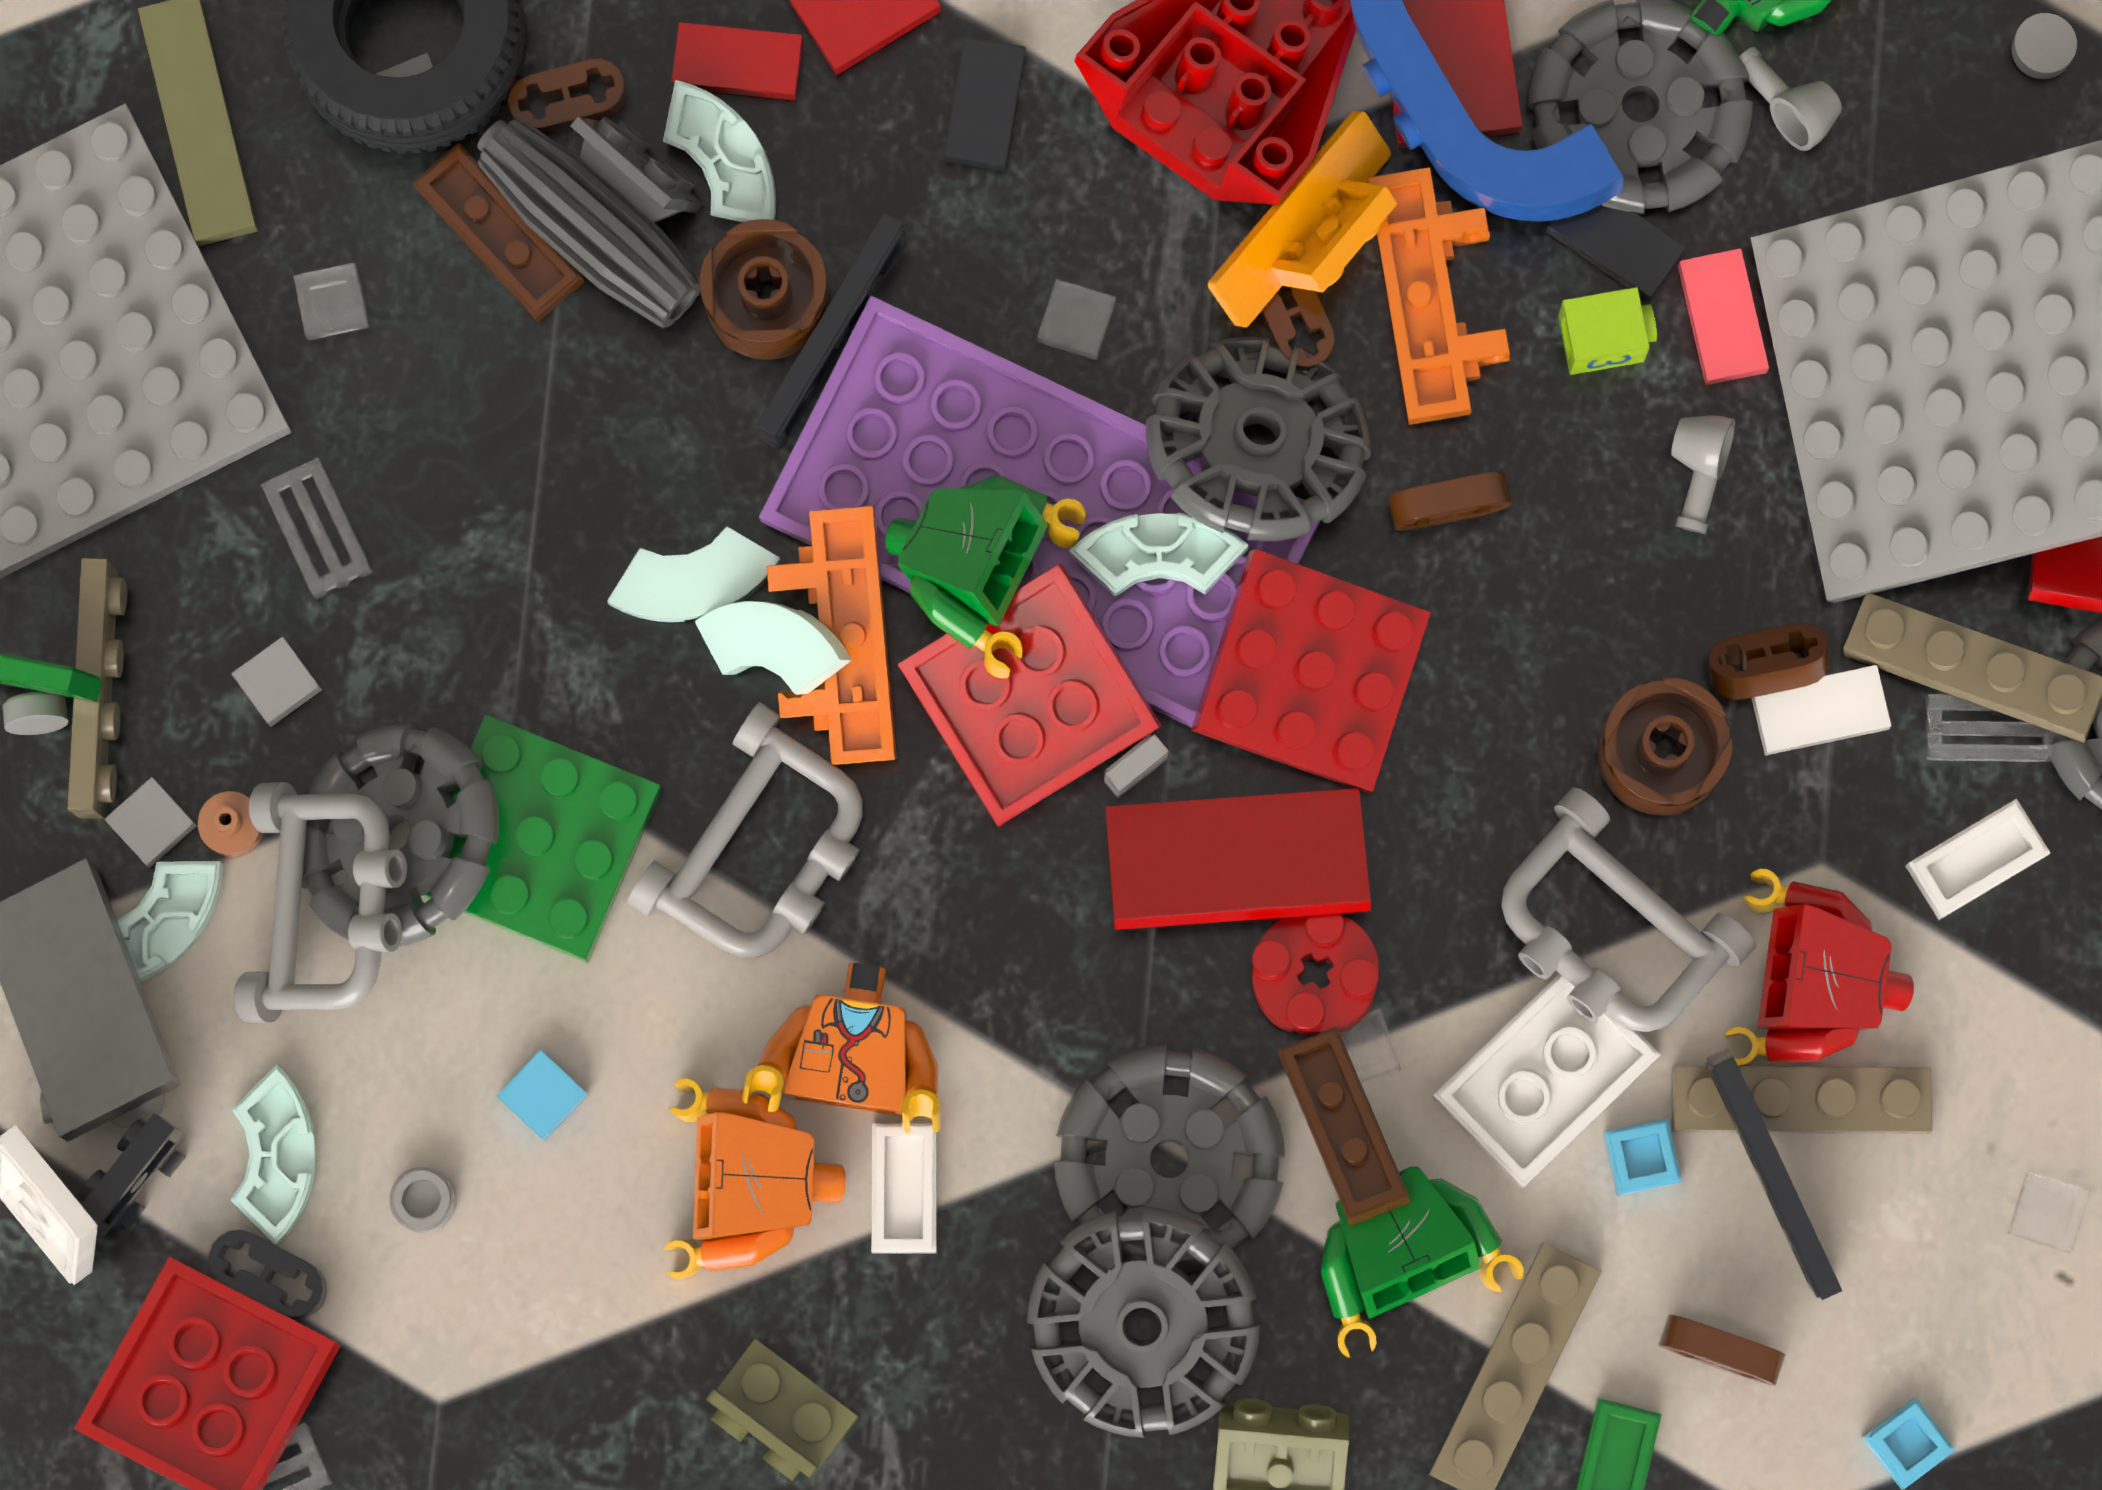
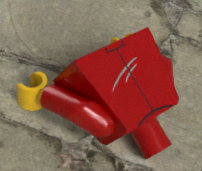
M1758 869L1750 874L1751 881L1766 883L1774 890L1772 895L1765 899H1757L1749 895L1744 896L1746 906L1755 913L1764 914L1773 910L1757 1028L1768 1030L1766 1036L1756 1037L1747 1028L1735 1027L1725 1033L1724 1036L1745 1035L1751 1040L1752 1049L1749 1055L1741 1059L1734 1058L1738 1066L1749 1065L1755 1061L1757 1056H1767L1769 1062H1811L1821 1060L1853 1045L1858 1037L1859 1030L1878 1029L1882 1022L1883 1008L1901 1012L1907 1009L1914 993L1912 977L1908 974L1889 970L1892 949L1890 940L1872 931L1871 921L1844 893L1795 881L1791 882L1789 887L1780 884L1779 878L1775 873L1768 869ZM1778 904L1785 905V907L1776 908Z

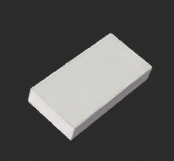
M1877 665L1827 675L1817 683L1809 686L1751 698L1765 756L1885 731L1891 727Z
M2015 799L1909 862L1905 867L1938 920L2048 856L2050 851L2018 800Z
M872 1123V1253H937V1132H933L932 1123H910V1133L904 1132L902 1123Z

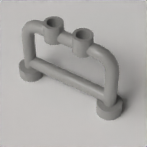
M761 702L748 715L732 743L753 757V760L677 874L654 860L645 870L627 900L629 905L648 917L656 908H659L723 951L740 958L760 957L774 951L787 938L793 928L802 934L809 930L825 902L814 895L828 875L840 881L860 849L850 844V841L857 832L863 817V799L856 783L844 771L776 728L781 719L780 714ZM784 762L830 792L837 801L838 812L830 827L824 832L813 848L807 862L795 880L789 885L778 901L765 925L758 931L745 933L699 905L691 897L780 763Z
M287 782L260 783L253 789L249 800L251 822L260 833H280L269 971L245 972L238 978L234 989L235 1010L239 1018L244 1022L271 1023L279 1018L282 1010H340L355 1006L368 996L377 981L381 963V952H393L397 950L401 943L402 926L399 918L393 913H384L386 888H398L402 886L406 879L407 863L405 856L398 849H389L390 834L387 817L382 807L370 797L355 793L297 795L294 787ZM356 819L361 822L364 828L363 850L357 853L353 863L354 879L360 887L358 914L352 917L348 927L349 942L355 950L353 972L349 979L340 984H294L307 820Z
M1572 787L1554 807L1555 813L1560 819L1559 822L1511 874L1503 888L1501 907L1506 923L1515 935L1526 944L1518 954L1519 959L1532 973L1542 979L1547 980L1555 970L1575 986L1567 996L1569 1003L1579 1014L1592 1022H1596L1605 1012L1611 1019L1629 1030L1649 1032L1664 1028L1683 1012L1724 963L1739 967L1756 947L1755 940L1740 923L1723 913H1717L1700 932L1599 845L1594 839L1610 822V817L1595 798L1576 787ZM1566 851H1569L1694 959L1653 1005L1644 1007L1631 1002L1621 993L1620 987L1609 975L1598 968H1592L1573 952L1572 946L1563 935L1550 926H1543L1529 912L1527 897L1531 890Z

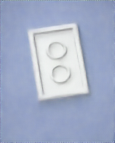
M1561 974L1557 975L1432 1097L1521 1189L1661 1055L1638 1031L1627 1029L1611 1019L1605 1012L1596 1022H1592L1579 1014L1567 999V996L1575 986Z
M14 1125L0 1136V1199L68 1283L75 1285L92 1272L98 1225L19 1128Z

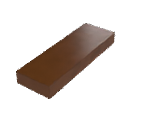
M460 143L455 145L412 183L415 190L537 322H540L584 283L580 273L524 223L479 167L475 159Z
M1334 1027L1277 1050L1350 1227L1409 1204L1408 1192L1338 1028Z

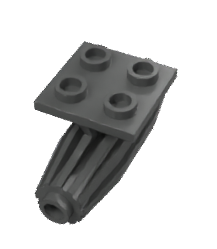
M577 117L570 127L584 138L580 156L519 118L516 121L513 119L508 125L503 120L495 122L478 142L477 148L482 152L478 165L524 223L601 291L661 328L665 329L666 326L669 327L674 321L678 320L694 303L693 301L696 297L699 296L701 292L700 276L657 222L681 211L698 213L704 203L690 192L696 185L695 182L673 163L666 161L662 165L651 158L645 152L650 145L647 139L622 120L616 125L606 117H603L600 121Z

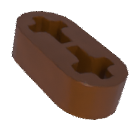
M600 58L588 59L531 74L520 79L510 91L508 97L509 110L515 121L519 118L548 136L573 129L570 126L577 117L600 121L603 117L609 119L615 116L623 108L627 98L626 85L619 69L610 61ZM596 76H601L604 85L614 84L615 86L606 90V100L601 103H595L590 94L571 98V95L590 89L589 79ZM535 92H540L545 101L564 97L562 101L545 106L546 116L541 119H534L532 112L529 110L521 111V108L530 105L529 95Z
M1291 287V300L1294 308L1286 310L1281 297L1276 293L1260 314L1274 345L1279 347L1280 351L1289 361H1291L1293 353L1289 346L1294 344L1296 339L1293 321L1300 319L1309 336L1319 334L1322 337L1316 344V355L1307 357L1303 349H1298L1301 351H1299L1295 369L1309 371L1310 368L1317 367L1320 362L1326 361L1328 363L1332 356L1335 338L1332 326L1316 291Z
M1487 472L1422 485L1397 492L1388 497L1394 528L1400 531L1420 529L1483 516L1504 510L1512 505L1504 472Z
M1804 623L1789 624L1728 637L1716 643L1708 655L1711 687L1722 697L1733 700L1748 699L1809 686L1822 679L1828 669L1826 636L1815 626ZM1794 652H1802L1805 658L1797 659ZM1740 664L1743 671L1735 672L1732 665Z
M1668 1315L1659 1342L1660 1347L1673 1353L1772 1386H1776L1785 1358L1784 1353L1771 1347L1676 1315Z

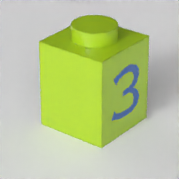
M1638 287L1567 299L1562 302L1558 318L1570 375L1642 363L1649 351V342L1657 341V329L1651 304L1641 306Z

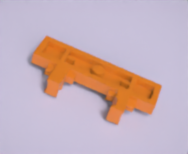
M1430 167L1369 177L1368 183L1386 186L1398 203L1381 223L1377 238L1408 423L1411 425L1471 415L1466 381L1481 378L1479 367L1509 361L1510 349L1506 329L1467 335L1466 323H1456L1446 261L1454 260L1453 246L1460 247L1489 241L1490 232L1485 208L1453 213L1451 201L1436 202Z
M875 506L809 511L812 546L798 547L800 563L767 566L768 589L771 592L808 588L809 604L817 603L819 621L838 638L852 661L808 694H794L792 690L778 692L780 718L813 716L815 731L829 730L832 765L897 759Z

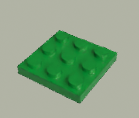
M485 714L471 749L483 763L480 772L484 780L491 781L494 785L498 799L500 829L498 844H491L486 866L491 868L477 896L464 913L589 963L662 791V787L657 783ZM460 787L450 795L455 803L457 802V795L461 791ZM454 837L449 858L461 859L466 842L465 838ZM431 891L422 896L431 899Z

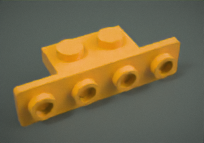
M1354 110L1349 114L1316 153L1313 163L1278 205H1272L1209 280L1208 288L1235 326L1248 327L1282 286L1323 293L1342 276L1344 267L1364 243L1378 233L1381 223L1398 204L1386 186L1368 183V178L1374 177L1390 158L1391 150L1365 112Z

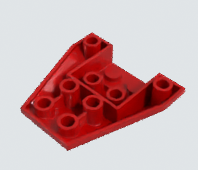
M1136 0L1112 13L1076 54L1074 62L1112 128L1213 200L1278 205L1313 163L1356 28L1350 0Z

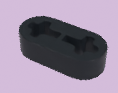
M243 1230L228 1231L219 1236L213 1243L208 1256L209 1267L214 1277L222 1284L294 1319L307 1318L316 1313L324 1304L327 1295L326 1280L322 1272L311 1263L255 1234ZM245 1242L249 1243L251 1247L248 1256L266 1266L261 1276L258 1277L246 1270H240L234 1278L228 1274L231 1270V1263L224 1259L228 1248L240 1250ZM301 1271L308 1275L305 1285L313 1290L312 1295L307 1302L297 1299L289 1307L285 1304L288 1293L270 1282L276 1272L290 1279H296Z

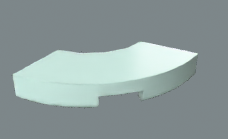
M675 80L663 142L686 151L702 168L711 190V216L742 223L758 219L775 220L776 190L774 177L765 150L756 134L747 122L724 101L706 90Z
M1134 514L1114 520L1094 530L1071 548L1069 555L1114 597H1117L1135 583L1157 578L1182 581L1201 593L1206 594L1248 550L1249 545L1226 528H1224L1223 533L1218 532L1195 520L1189 514Z
M726 527L711 544L688 555L662 556L640 548L607 602L610 606L638 618L658 622H685L684 620L700 618L716 608L745 601L768 581L767 566L780 565L782 561L780 557L731 528Z
M756 601L731 603L716 608L695 621L722 675H735L752 666H762L781 676L794 694L810 693L852 661L842 643L823 623L802 610H795L781 604Z
M221 861L157 862L152 886L136 908L117 920L141 982L173 965L191 948L206 928L220 894L224 866Z
M276 1064L231 1109L245 1129L250 1154L245 1179L231 1198V1201L275 1245L279 1246L293 1230L307 1205L316 1172L317 1150L313 1122L302 1094L290 1076L280 1065Z

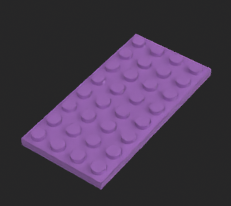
M870 296L759 519L760 522L812 546L809 511L875 506L881 580L910 593L911 582L898 566V556L891 555L887 551L885 544L886 531L891 521L895 518L917 521L930 493L938 488H960L996 475L1003 476L1047 495V503L1052 505L1063 499H1075L1085 509L1086 517L1084 524L1077 525L1068 520L1060 522L1077 529L1080 533L1079 541L1103 525L1134 514L1187 513L1171 499L1174 490L1166 479L1159 480L1156 477L1147 452L1146 425L878 298ZM1200 457L1186 463L1194 476L1202 472ZM1234 490L1231 502L1255 508L1258 496L1243 494ZM1296 497L1299 502L1304 501V500H1302V499ZM1320 521L1311 525L1309 534L1281 541L1247 540L1248 533L1226 528L1246 542L1249 547L1206 594L1201 593L1182 581L1157 578L1135 583L1117 597H1114L1069 555L1071 548H1062L1055 545L1049 539L1046 529L1017 590L1054 566L1062 563L1151 709L1192 728L1249 551L1257 549L1299 564Z

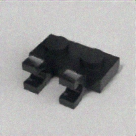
M154 1113L147 1122L142 1118L134 1122L117 1145V1149L122 1154L107 1173L101 1169L96 1171L79 1191L76 1199L98 1225L97 1234L105 1236L116 1221L130 1228L145 1209L134 1198L153 1174L158 1170L164 1175L171 1177L186 1158L174 1149L185 1134L162 1116Z

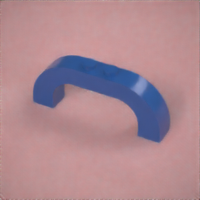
M1350 0L1355 28L1360 43L1369 58V61L1362 64V68L1371 86L1379 97L1387 93L1392 97L1401 112L1393 117L1394 123L1410 150L1420 145L1439 176L1461 197L1479 208H1485L1486 211L1502 217L1522 221H1550L1587 212L1623 192V175L1592 123L1558 143L1543 149L1522 151L1509 149L1494 143L1484 136L1470 119L1411 20L1403 0Z

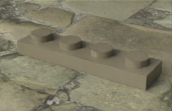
M82 558L75 668L98 676L99 680L102 681L98 702L74 698L68 810L79 819H105L106 802H114L117 789L116 767L114 764H108L109 740H117L120 731V707L118 702H111L112 677H121L123 671L122 640L115 639L116 615H124L126 611L127 585L125 578L118 577V570L107 559Z
M1871 593L1865 594L1843 648L1845 657L1870 666L1877 665L1881 670L2085 743L2102 700V676Z
M1706 1066L1672 1067V1132L1737 1133ZM1738 1066L1769 1133L1929 1134L1932 1132L1931 1068Z
M1545 1242L1541 1244L1428 1475L1458 1490H1495L1602 1272L1601 1270Z

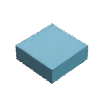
M540 1049L496 1097L543 1141H546L583 1102L588 1094Z
M1668 1119L1605 1131L1603 1133L1617 1196L1682 1182Z
M1916 1398L1910 1400L1862 1437L1901 1490L1907 1488L1956 1451Z

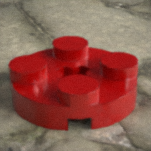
M1341 914L1285 917L1267 930L1253 952L1252 983L1254 994L1263 1013L1278 1028L1289 1033L1294 1031L1301 1035L1314 1036L1337 1027L1341 1035L1359 1024L1369 1013L1378 989L1379 959L1371 939L1353 920L1343 917ZM1314 959L1317 963L1325 961L1331 965L1332 968L1327 972L1329 984L1326 987L1319 989L1314 982L1303 985L1298 978L1305 972L1303 965L1305 962Z

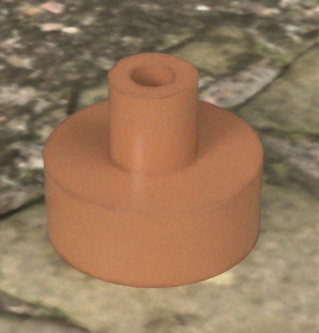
M226 791L212 796L205 802L198 816V831L201 839L211 850L224 857L235 858L250 853L258 846L264 834L254 828L249 815L250 798L242 793ZM231 818V822L225 825L226 820Z

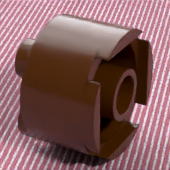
M758 219L736 225L726 232V235L713 249H710L701 267L700 291L712 328L727 348L747 357L772 360L784 358L802 350L830 303V289L820 253L797 229L781 221ZM772 281L775 289L771 292V296L768 299H758L757 292H760L761 282Z
M1666 678L1638 685L1627 691L1617 701L1602 728L1598 742V770L1614 795L1629 807L1651 815L1676 816L1701 803L1712 792L1729 765L1732 755V737L1725 712L1721 704L1710 692L1688 680ZM1664 735H1667L1675 740L1672 751L1676 755L1669 754L1665 759H1662L1654 753L1656 744L1653 741L1659 742Z

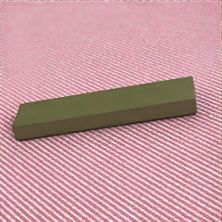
M168 0L138 8L194 241L198 246H203L258 232L202 0Z

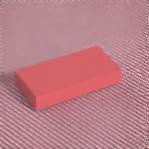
M1741 248L1680 261L1678 270L1705 386L1767 373L1769 369Z

